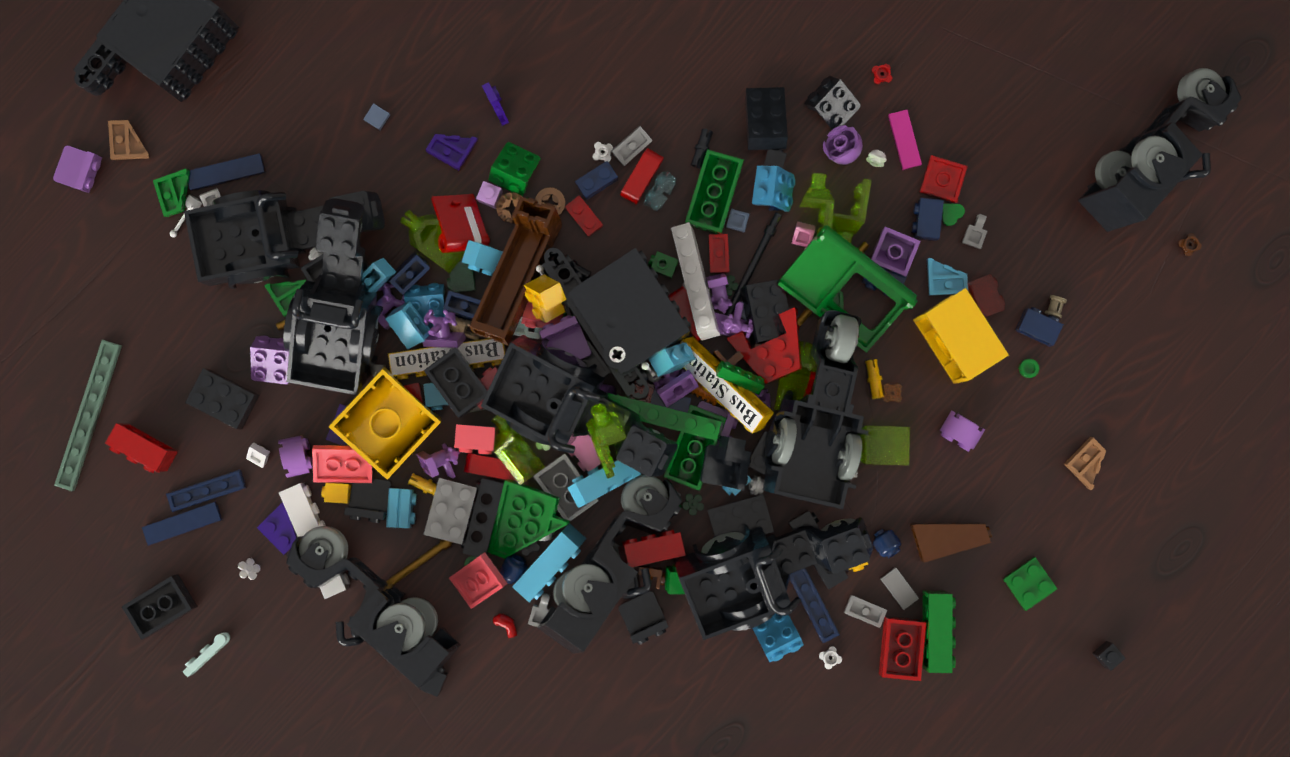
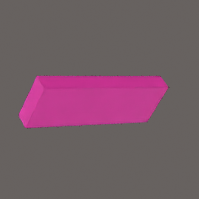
M908 110L889 114L888 117L902 170L921 166L922 163Z

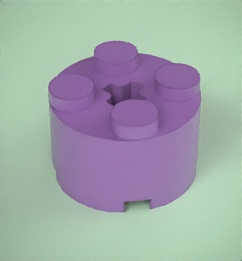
M951 410L940 429L942 437L951 442L955 439L958 441L959 447L968 452L970 449L974 450L985 429L981 427L978 430L979 426L960 414H957L955 417V412Z
M300 435L278 441V444L283 445V447L279 448L283 469H287L289 472L285 474L287 478L311 472L310 469H313V459L308 457L307 450H310L308 438H303Z

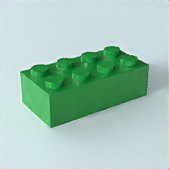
M922 590V620L926 622L922 668L928 673H952V668H955L956 665L955 656H952V648L956 646L955 636H952V629H955L956 620L953 617L956 600L953 594L947 591Z

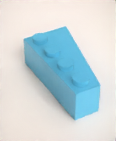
M611 459L602 464L604 468L599 470L596 467L587 472L589 476L586 478L582 475L572 480L573 485L567 488L577 507L580 508L642 473L618 460L614 462Z
M569 523L512 587L528 602L533 598L537 600L544 593L542 588L546 584L550 586L556 579L554 575L557 571L562 573L569 565L566 561L570 557L574 559L581 552L579 547L587 538Z

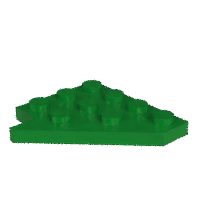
M510 479L505 480L488 553L505 559L570 523L569 520L555 516L560 497Z

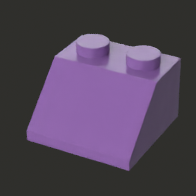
M884 227L874 247L871 260L880 267L906 277L921 241Z

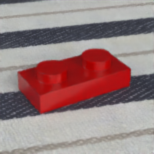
M580 195L565 206V209L588 237L603 226Z
M709 234L710 273H729L728 234Z

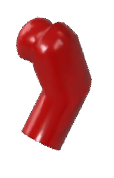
M505 614L494 616L493 623L496 626L499 625L506 628L508 638L517 636L514 620Z

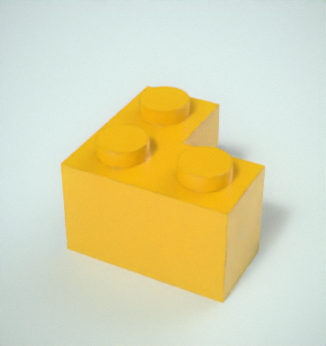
M543 274L524 285L526 289L525 296L532 303V312L536 319L547 323L565 313L562 302L567 299L560 282Z

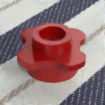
M889 64L872 68L875 76L874 83L891 82L892 76L890 75L891 67Z

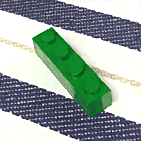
M721 361L716 368L717 377L758 395L765 386L764 379L761 376H756L738 366L731 365L729 362Z

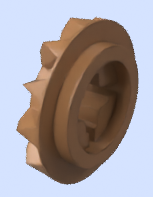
M555 188L542 189L537 194L535 200L540 205L545 204L544 202L549 201L552 195L553 202L558 204L554 206L558 215H560L565 207L563 194Z
M510 192L499 198L496 209L498 216L503 221L514 223L510 210L506 209V207L510 206L511 200H513L514 207H516L520 197H522L521 195Z

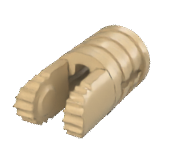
M455 316L457 325L453 326L452 323H448L450 332H465V337L479 340V335L466 331L467 327L471 324L470 320H464Z

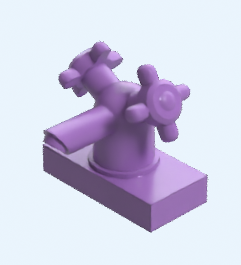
M724 273L708 276L706 281L708 287L711 288L713 308L719 309L725 314L728 306H732L726 290V284H728L727 277Z
M385 283L378 290H383L384 295L376 302L377 306L383 307L378 322L387 330L390 326L385 319V314L393 306L399 307L405 304V295H403L401 300H398L391 294L390 288H394V286L390 283Z
M742 302L736 304L734 316L732 314L727 316L715 313L721 335L730 337L743 331L747 332L746 338H749L750 334H752L753 321L749 319L747 325L745 324L746 320L741 319L744 305Z
M432 309L426 313L424 317L425 325L431 322L434 326L428 331L429 336L423 341V347L458 348L466 340L465 332H450L448 323H452L453 326L457 325L454 312L444 310L445 317L434 316Z
M685 369L663 375L664 377L658 382H653L655 390H657L656 392L666 407H669L699 387L692 373L689 370L685 371Z
M444 443L442 445L443 450L429 455L424 451L417 453L423 471L432 478L439 475L437 468L441 466L444 467L447 476L453 479L456 477L450 461H453L454 465L458 464L457 459L460 452L456 451L455 448L452 449V447H448Z

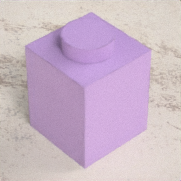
M483 181L476 199L479 203L496 209L503 190L500 187Z

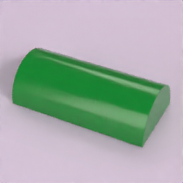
M707 149L685 223H690L692 227L699 230L722 234L744 159Z
M690 405L688 410L690 414L724 422V425L727 420L722 415L695 405ZM680 432L677 440V450L664 477L700 491L703 484L700 481L706 446L708 444L717 445L718 441Z

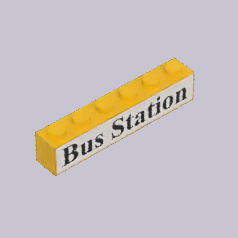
M693 336L682 339L680 344L687 342L696 358L683 368L686 371L689 370L695 380L703 386V389L710 393L720 405L724 406L732 417L740 421L747 431L753 434L762 430L774 412L753 392L717 377L716 368L720 361Z
M492 338L463 342L458 347L468 363L473 366V369L483 368L486 363H492V366L500 365L506 353L505 344L496 342ZM429 347L389 353L391 374L397 377V380L409 379L408 375L416 374V377L427 376L424 370L453 348Z

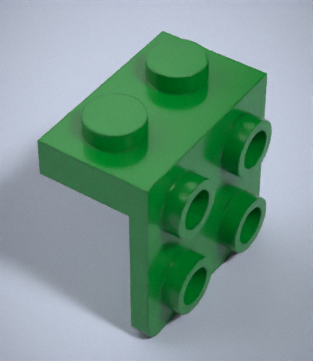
M507 142L491 167L488 181L523 197L528 181L540 162V157L513 143Z

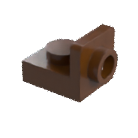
M639 566L638 575H642L641 569L649 568L650 579L653 580V577H657L656 589H660V585H664L666 574L662 573V568Z

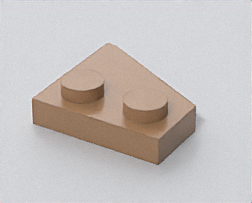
M128 120L108 121L111 160L149 158V154Z
M1090 437L1064 465L1089 490H1092L1096 473L1098 474L1100 471V464L1104 459L1106 450L1094 437Z

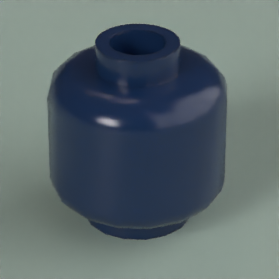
M881 529L874 535L873 546L880 556L891 558L901 550V541L893 530L884 531V529Z
M513 554L505 558L499 572L508 584H513L528 570V566L523 557Z

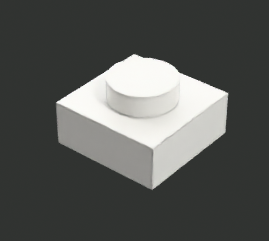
M217 188L199 195L204 207L212 205L213 200L221 197Z
M253 442L249 447L246 459L263 468L267 463L270 451Z

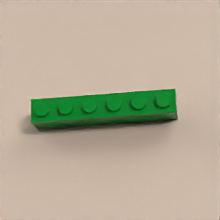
M611 393L608 394V398L636 412L642 422L716 441L720 440L724 422Z

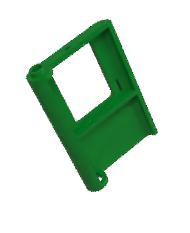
M826 225L783 274L778 285L821 318L828 310L848 313L836 304L833 298L855 273H859L895 301L893 308L874 329L871 330L861 323L857 346L867 353L903 310L912 309L916 305L917 295Z

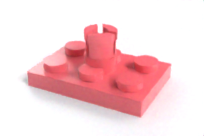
M313 445V482L372 483V466L350 446Z
M485 552L449 577L471 609L508 584Z

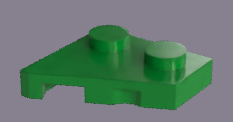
M183 169L153 180L164 217H169L185 210L190 175L189 169Z
M306 280L264 285L284 317L287 315L288 307L296 290L300 289Z

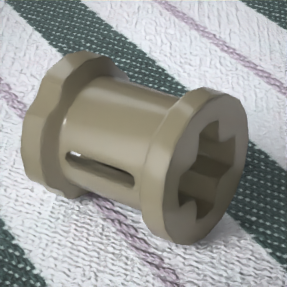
M1050 295L1051 301L1045 314L1061 319L1063 305L1067 302V299Z

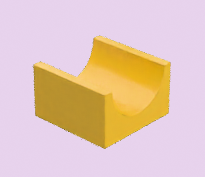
M966 288L955 295L949 296L913 319L954 384L971 380L1009 356Z
M384 366L331 422L329 428L388 480L441 423V417L414 397Z

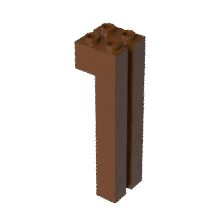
M520 197L511 216L515 227L469 326L473 334L492 338L494 341L508 346L528 303L524 285L540 276V273L536 271V267L545 263L544 254L553 247L562 227L561 219L554 205L550 203L540 205L537 200L531 197Z

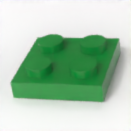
M1032 557L1002 578L1025 611L1057 590V587L1036 557Z

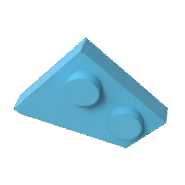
M932 258L927 259L929 296L954 295L965 288L968 290V277L966 273L957 271L948 265H943Z

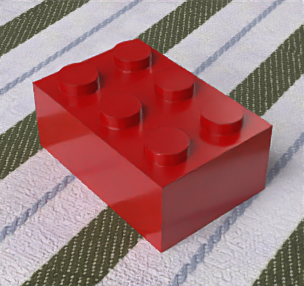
M116 423L105 444L110 446L109 450L116 454H125L127 460L135 464L137 462L143 464V468L151 473L168 471L178 453L176 449L128 423Z
M674 530L659 533L660 537L657 538L653 534L641 537L639 542H637V538L623 541V545L618 547L620 558L630 567H637L685 556L681 533H675Z
M884 617L879 675L881 677L921 681L926 633L925 621Z

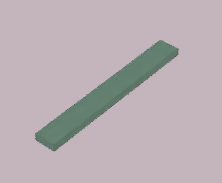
M106 340L101 341L54 486L75 491L122 345Z

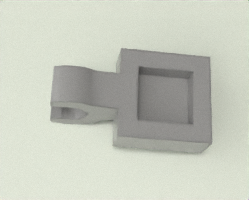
M979 214L976 217L974 226L968 225L962 240L963 244L981 249L987 231L982 229L987 216Z
M543 593L539 606L533 605L528 621L529 625L538 627L549 611L547 605L550 594Z

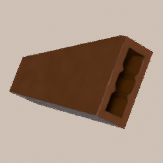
M983 523L910 524L920 559L924 563L991 543V530L989 526L986 527Z

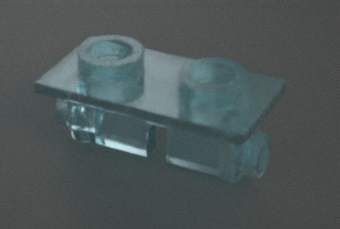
M663 171L655 179L654 187L647 192L646 200L643 204L651 206L655 211L661 209L667 199L662 194L663 191L670 194L676 185L675 181L677 178L670 175V172Z

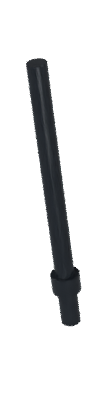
M775 212L770 224L766 225L763 231L765 234L731 299L732 306H728L724 315L729 316L733 314L735 306L741 298L740 288L748 285L771 237H774L777 231L776 227L782 217L781 214Z

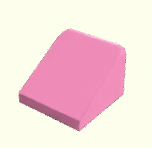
M797 222L792 244L807 247L813 239L815 226Z

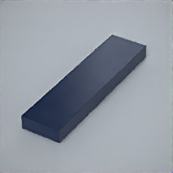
M259 153L189 170L188 184L190 190L193 191L266 173L262 156Z
M237 470L167 493L166 495L171 511L175 512L245 489L246 484L241 470Z
M213 502L142 527L149 546L221 521L222 517L217 503Z
M806 568L790 573V581L798 597L801 599L822 643L839 636L840 634Z

